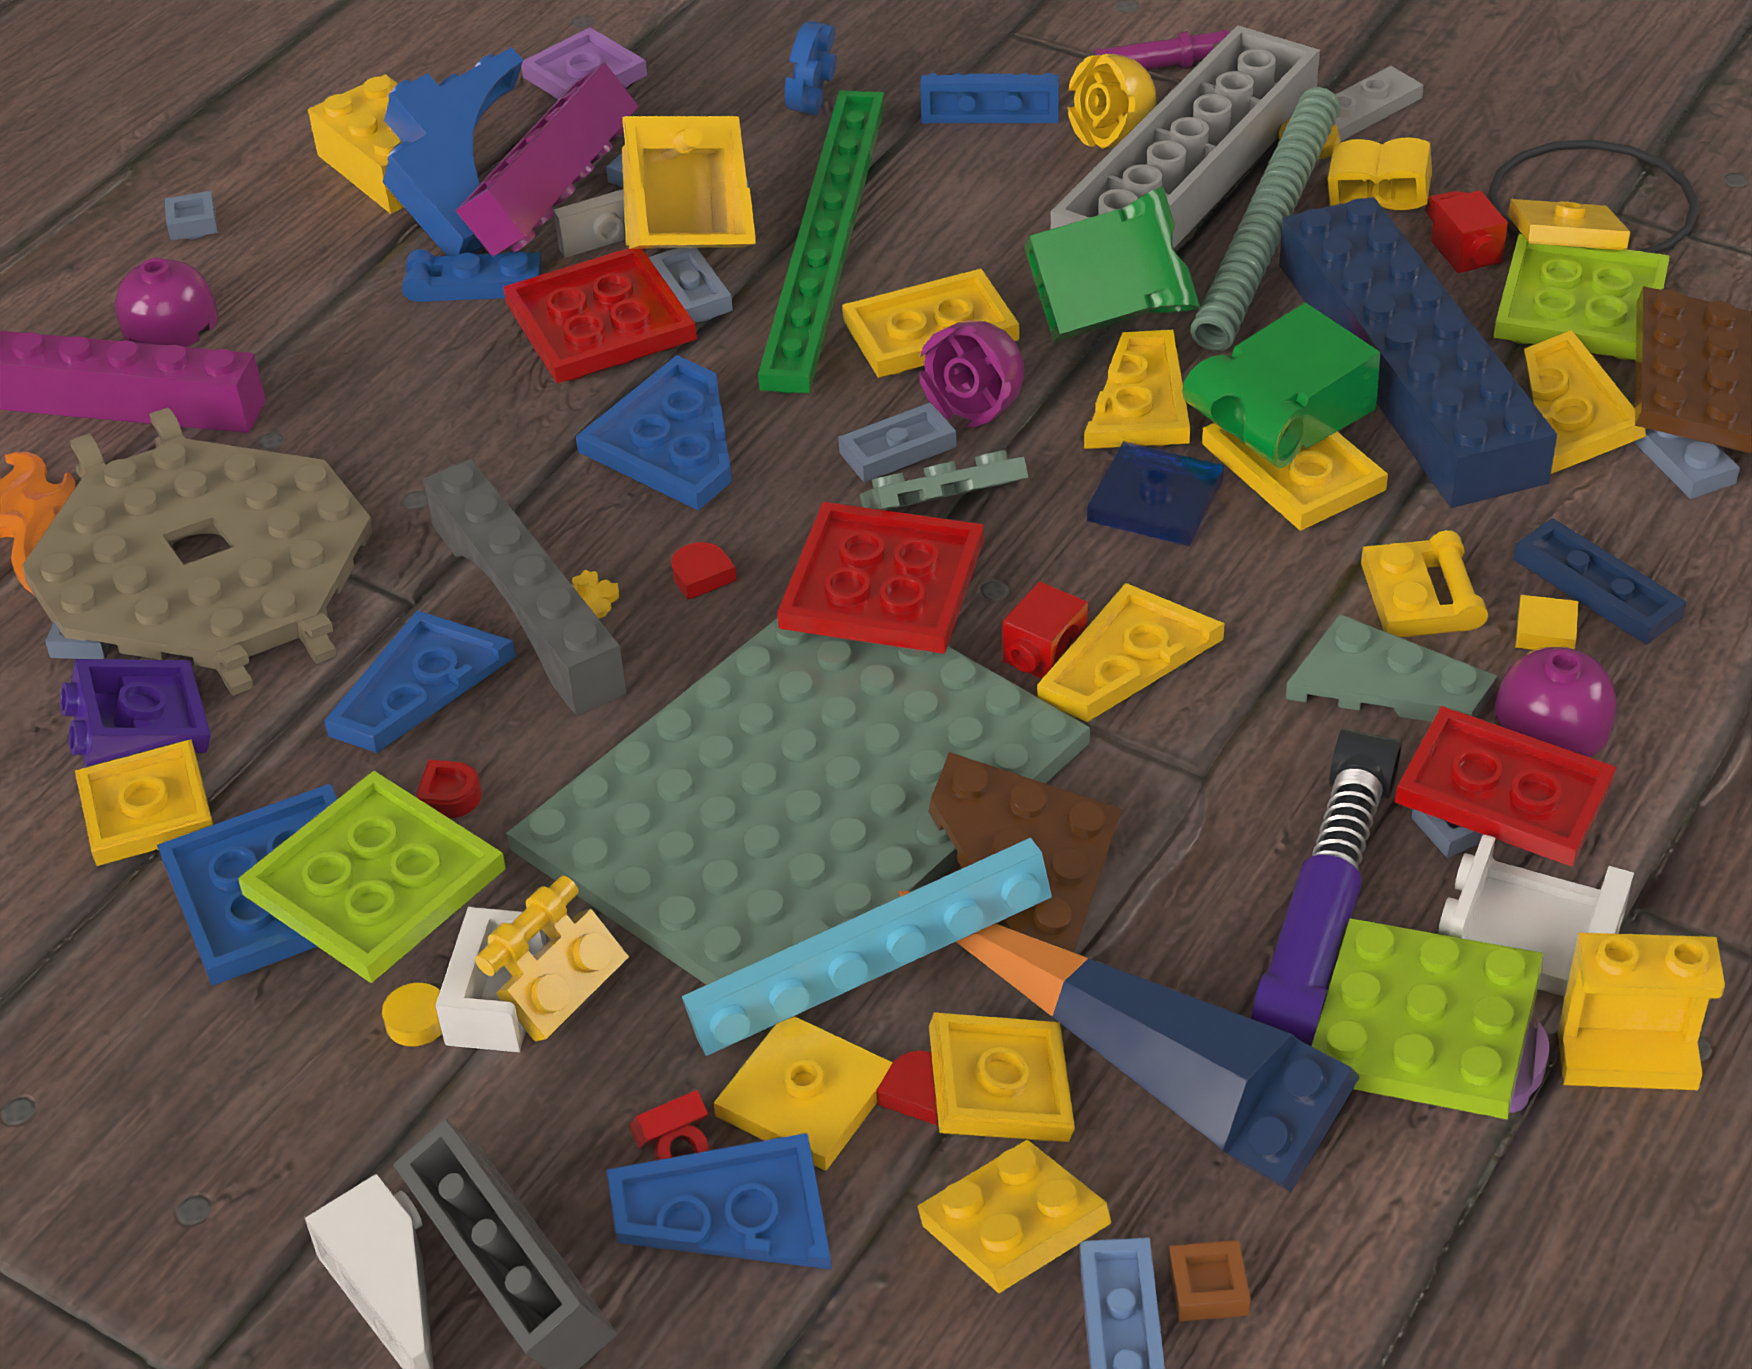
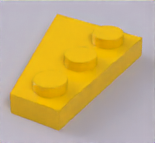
M1173 330L1122 332L1108 369L1107 382L1104 390L1100 391L1095 404V414L1092 421L1088 422L1084 432V449L1189 444L1190 424L1186 401L1182 394L1183 383Z
M1572 330L1524 349L1533 403L1557 433L1551 474L1646 437L1645 428L1635 426V408Z
M1125 583L1037 684V697L1062 712L1089 722L1224 640L1225 623Z

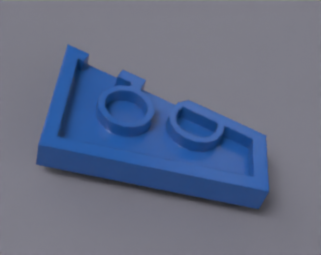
M417 610L324 720L328 737L378 753L515 658L513 640Z
M808 1133L607 1169L618 1243L832 1269Z

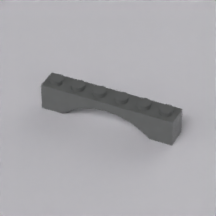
M470 459L423 478L434 529L455 557L463 556L473 561L495 584L525 630L551 684L574 715L577 717L627 695L620 645L476 463Z

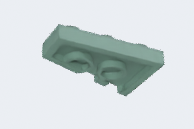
M1006 450L974 457L976 466L956 470L955 461L923 468L925 477L905 481L903 473L872 479L874 489L859 494L861 504L865 508L890 510L1016 482L1028 478L1025 459L1023 456L1008 460Z
M1339 614L1287 682L1286 699L1306 702L1308 694L1339 699L1338 707L1359 711L1362 703L1393 707L1399 717L1433 722L1440 707L1444 706L1477 718L1495 692L1497 675Z

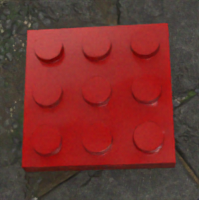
M627 248L503 286L505 303L557 384L579 379L584 375L602 369L623 365L631 360L662 350H670L678 345L697 340L695 322L643 249Z
M822 502L777 611L778 628L945 654L984 542V524Z

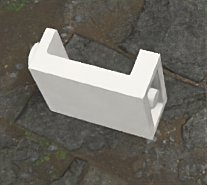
M1483 834L1475 856L1467 853L1463 855L1455 882V889L1461 890L1462 893L1459 900L1448 897L1441 916L1438 934L1542 952L1543 965L1538 989L1565 997L1578 933L1619 934L1634 872L1608 866L1601 890L1497 862L1493 859L1496 838Z

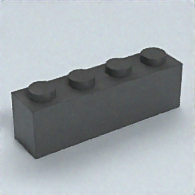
M442 1120L393 1164L526 1355L545 1369H580L617 1335V1332L484 1151L448 1120Z

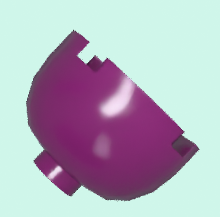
M151 258L133 268L120 281L114 302L116 318L125 341H131L132 339L146 344L187 347L200 340L198 332L204 329L207 324H209L211 331L216 325L218 317L214 296L204 276L186 262L172 259Z
M966 320L934 333L923 346L921 356L925 355V370L919 372L920 384L928 402H931L944 418L950 420L954 413L972 421L966 427H977L1001 416L1018 398L1024 378L1023 357L1016 342L1005 330L986 321Z
M1544 647L1529 651L1511 665L1504 676L1496 697L1495 720L1497 718L1504 728L1576 753L1581 752V755L1591 757L1607 745L1613 732L1617 714L1614 684L1600 662L1584 652L1567 647Z

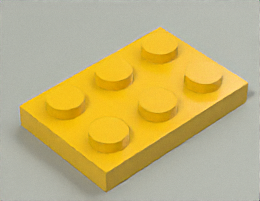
M981 268L842 305L843 321L878 378L924 366L925 355L921 356V352L934 333L961 321H986L1005 330L1014 341L1019 340L1018 321Z
M1213 423L1203 428L1202 445L1300 531L1386 491L1388 474L1339 432L1333 433L1307 449L1302 446L1290 464L1278 469L1243 444L1237 436L1225 431L1217 424Z

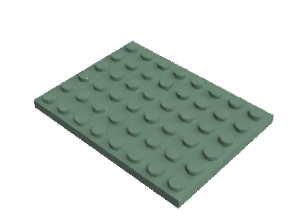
M777 618L506 834L509 849L555 881L561 875L569 877L578 887V897L708 985L900 897L898 891L907 890L912 892L942 878L958 863V851L945 829L939 830L928 812L932 794L949 752L1046 784L1090 744V727L949 646L945 654L790 631L779 629Z

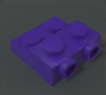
M75 659L71 682H63L61 686L60 708L62 716L74 717L75 719L71 721L69 727V750L71 755H83L85 768L190 739L192 740L195 753H207L211 734L190 660Z

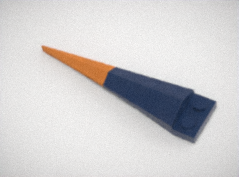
M907 890L898 891L900 897L910 893ZM993 924L956 941L1233 1160L1290 1193L1360 1078L1353 1068L1296 1039L1291 1033L1004 926Z

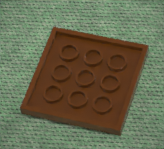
M1643 286L1637 300L1635 426L1752 453V311L1735 308L1723 301L1710 302L1684 296L1672 289L1659 290Z

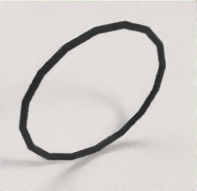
M1594 139L1553 141L1521 151L1497 169L1488 191L1490 202L1508 222L1507 230L1518 239V235L1522 233L1503 213L1497 194L1504 175L1523 160L1547 152L1593 148L1629 154L1657 166L1683 188L1690 205L1685 225L1665 242L1638 251L1658 254L1670 250L1693 230L1700 207L1690 181L1666 160L1633 146Z

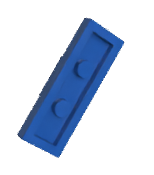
M936 73L921 75L922 123H1058L1059 75H1052L1051 73H1045V75H1028L1027 73H1021L1020 75H961L960 73H954V75H937Z

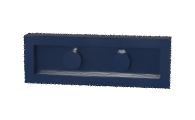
M1554 518L1516 543L1513 560L1646 645L1680 621L1684 616L1687 601Z

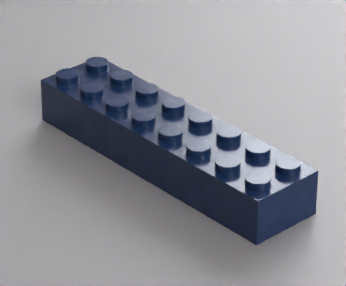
M1374 197L1359 198L1348 203L1321 209H1309L1303 213L1283 217L1279 258L1280 268L1304 302L1380 351L1377 405L1449 507L1454 508L1549 484L1557 433Z

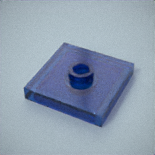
M1123 441L1087 506V521L1190 546L1224 479V465Z

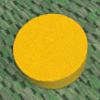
M409 983L391 992L382 1006V1016L389 1037L398 1044L415 1047L428 1044L441 1036L442 1030L435 1006L440 990L427 983Z

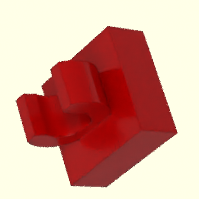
M698 1090L637 1115L628 1125L639 1150L656 1143L654 1150L655 1161L673 1158L670 1153V1144L676 1139L687 1141L692 1147L693 1154L708 1151V1142L705 1135L695 1127L708 1115Z

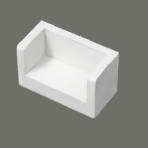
M474 907L467 908L435 1005L445 1045L520 1052L526 1030L518 1021L515 1005L511 1002L502 1001L496 994L513 976L504 965L493 976H489L477 966L475 957L489 945L487 937L502 923L511 924L522 912ZM542 929L528 941L529 952L533 956L547 944L546 935Z

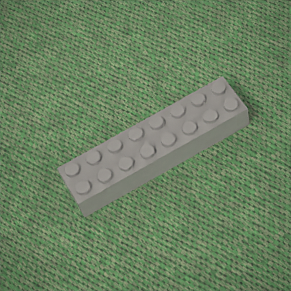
M1237 25L1051 210V229L1117 209L1121 210L1150 191L1163 186L1175 223L1172 239V248L1174 249L1279 137V128L1291 118L1304 91L1317 87L1320 50Z

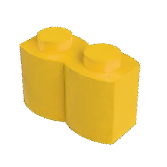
M1398 138L1380 144L1371 140L1355 139L1335 145L1328 174L1330 206L1348 203L1354 199L1374 197L1381 207L1391 210H1412L1426 205L1432 175L1430 142L1418 138Z

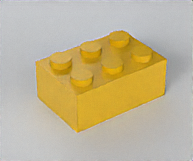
M385 74L380 77L370 78L363 85L345 93L328 97L324 102L309 108L308 113L318 156L387 212L392 214L405 207L385 186L383 179L390 152L403 142L384 121L389 94L398 84Z

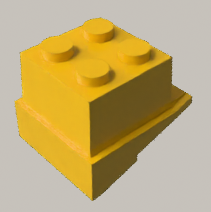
M739 116L622 117L625 145L622 147L625 239L629 249L746 247L755 244L750 188H747Z

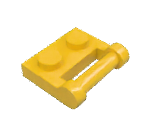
M1441 531L1426 541L1363 547L1361 565L1384 632L1397 637L1469 631L1481 627L1487 621V608L1484 600L1474 593L1462 560L1464 547L1460 536L1456 532ZM1441 567L1453 600L1452 604H1439L1427 568Z

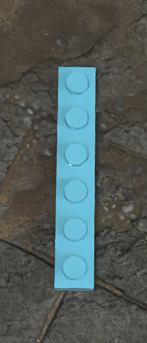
M1028 838L683 995L684 1005L702 1050L708 1056L1051 898L1052 895L1042 852L1034 841Z

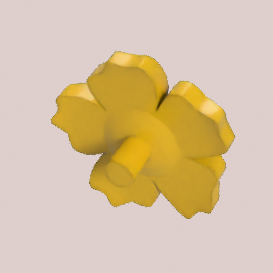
M587 570L572 578L571 585L597 618L605 617L611 610V603L619 598L618 583H611L609 580L599 582L597 572H589Z

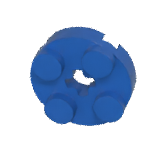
M814 21L802 24L796 36L789 62L795 63L793 78L786 77L785 104L787 109L814 116L819 114L823 101L824 80L831 81L833 79L837 64V55L829 53L834 42L835 26Z

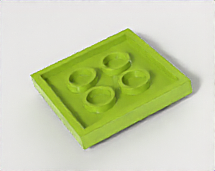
M1519 234L1496 319L1494 338L1511 340L1518 344H1537L1572 330L1590 353L1614 356L1621 360H1636L1637 300L1643 286L1659 290L1664 289L1670 256L1628 249L1613 250L1530 244L1523 234Z
M372 771L241 875L238 880L242 894L365 980L373 983L500 875L506 867L501 851L376 771Z
M1350 918L1311 1047L1353 1068L1360 1076L1353 1088L1355 1090L1508 1120L1542 973L1543 953Z

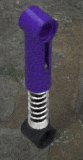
M1346 728L1340 730L1333 754L1329 776V786L1333 787L1323 817L1324 822H1322L1319 829L1320 834L1316 839V846L1313 849L1312 856L1305 860L1301 866L1268 974L1264 973L1260 980L1251 1016L1253 1020L1293 1034L1296 1039L1312 1046L1348 922L1352 918L1362 884L1361 875L1358 872V864L1361 863L1362 852L1366 848L1365 840L1370 835L1369 828L1373 824L1372 817L1377 811L1376 808L1379 800L1391 797L1402 748V740Z

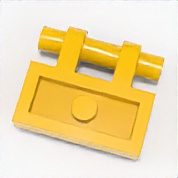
M561 875L549 888L545 886L538 888L526 900L527 908L511 924L502 923L487 937L489 945L475 957L477 966L485 974L493 976L504 965L513 976L496 994L502 1001L511 1002L515 1005L519 1023L534 1041L547 1039L629 957L592 909L579 912L573 919L568 917L566 905L578 894L579 890L576 884L564 875ZM542 929L550 941L533 956L529 952L528 941Z

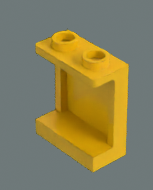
M1579 932L1557 1032L1563 1085L1698 1090L1703 1075L1698 1048L1700 1031L1709 998H1721L1725 988L1717 937Z

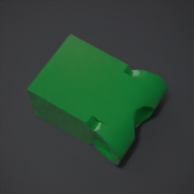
M1163 186L1150 191L1121 210L1117 209L1029 236L1024 249L1053 343L1132 319L1145 313H1177L1200 308L1189 269L1172 248L1175 223Z
M1305 302L1236 345L1231 356L1223 354L1211 356L1200 362L1186 377L1182 394L1184 400L1190 406L1225 431L1237 436L1243 444L1278 469L1284 468L1292 462L1302 446L1307 449L1376 410L1380 351Z

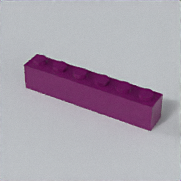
M604 62L575 81L456 209V212L492 257L508 247L513 252L520 250L536 236L533 229L540 227L554 215L553 207L563 202L576 190L573 185L586 177L594 169L591 163H594L610 151L613 147L610 142L624 133L622 117L631 116L639 106Z
M0 331V410L152 424L149 414L169 407L177 418L180 427L249 433L266 402L254 353L230 351L227 349L214 350L182 347L179 345L89 339L81 336L44 335L35 332Z

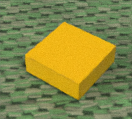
M1520 595L1515 648L1536 650L1544 647H1567L1575 649L1578 601Z

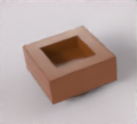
M1239 1240L1169 1246L1168 1262L1179 1322L1249 1316L1251 1299Z

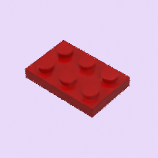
M1441 706L1397 786L1395 803L1480 834L1495 837L1502 842L1573 867L1613 784L1617 767Z

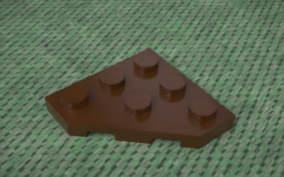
M949 752L932 794L928 812L938 829H945L957 849V860L962 869L1031 838L1042 852L1052 897L999 921L998 925L1074 953L1122 809Z

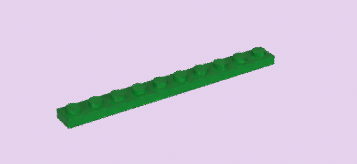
M839 90L759 369L758 379L759 390L810 394L885 110L884 92Z

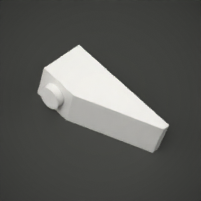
M375 1174L305 1217L317 1257L401 1368L434 1369L423 1257L415 1232L416 1229L422 1226V1221L409 1197L403 1191L393 1195L378 1175Z

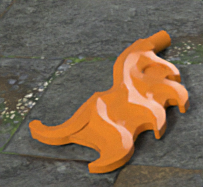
M14 452L5 454L6 463L14 465L13 470L0 479V538H14L11 561L17 580L26 590L34 595L26 583L22 565L77 485L69 472L65 473L62 483L52 484L46 480L47 468L42 458L29 452Z

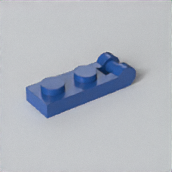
M414 250L407 257V273L403 279L402 292L406 298L415 302L505 298L503 286L542 275L543 263L541 252L524 253L521 251H510L496 254L492 257L491 254L475 255L473 253H462L457 256H434L426 250Z

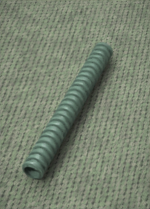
M1313 87L1304 91L1301 95L1295 111L1292 113L1291 119L1282 134V138L1279 140L1278 146L1269 161L1265 174L1262 176L1260 184L1257 186L1247 211L1238 226V230L1234 234L1229 249L1226 251L1224 259L1215 274V278L1210 284L1205 299L1196 313V318L1191 324L1190 332L1196 343L1207 350L1224 351L1233 344L1240 325L1244 321L1249 305L1252 303L1258 286L1262 282L1263 275L1267 271V266L1270 264L1276 247L1280 243L1282 218L1293 215L1302 191L1306 187L1315 163L1318 161L1319 154L1322 152L1328 135L1331 133L1336 118L1340 113L1339 99L1328 89Z

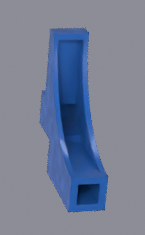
M512 47L496 56L489 54L483 57L473 69L462 75L452 74L443 80L440 85L428 73L412 82L404 80L392 89L388 97L389 102L384 121L403 143L396 146L390 152L383 183L446 256H457L462 253L476 254L485 248L456 212V209L480 184L473 155L474 129L490 106L515 88L524 60Z

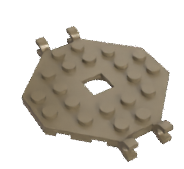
M169 407L149 414L151 423L156 428L159 437L154 438L156 448L126 459L114 460L106 465L99 447L90 433L70 440L71 448L80 462L75 466L81 480L22 565L26 583L52 623L55 622L65 638L118 645L119 653L163 660L166 653L193 657L194 666L216 669L232 696L254 688L252 678L244 665L249 663L248 657L300 638L316 664L337 657L336 648L327 636L328 633L333 632V626L327 617L326 607L333 594H340L354 568L353 558L360 546H366L372 535L370 515L325 460L186 439L182 434L177 418ZM217 534L223 536L231 548L183 565L171 546L188 536Z

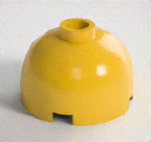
M1117 54L1089 56L1077 66L1070 80L1068 91H1075V106L1068 107V116L1074 133L1085 145L1095 147L1096 144L1102 149L1116 147L1157 104L1156 90L1151 75L1140 63L1126 56Z

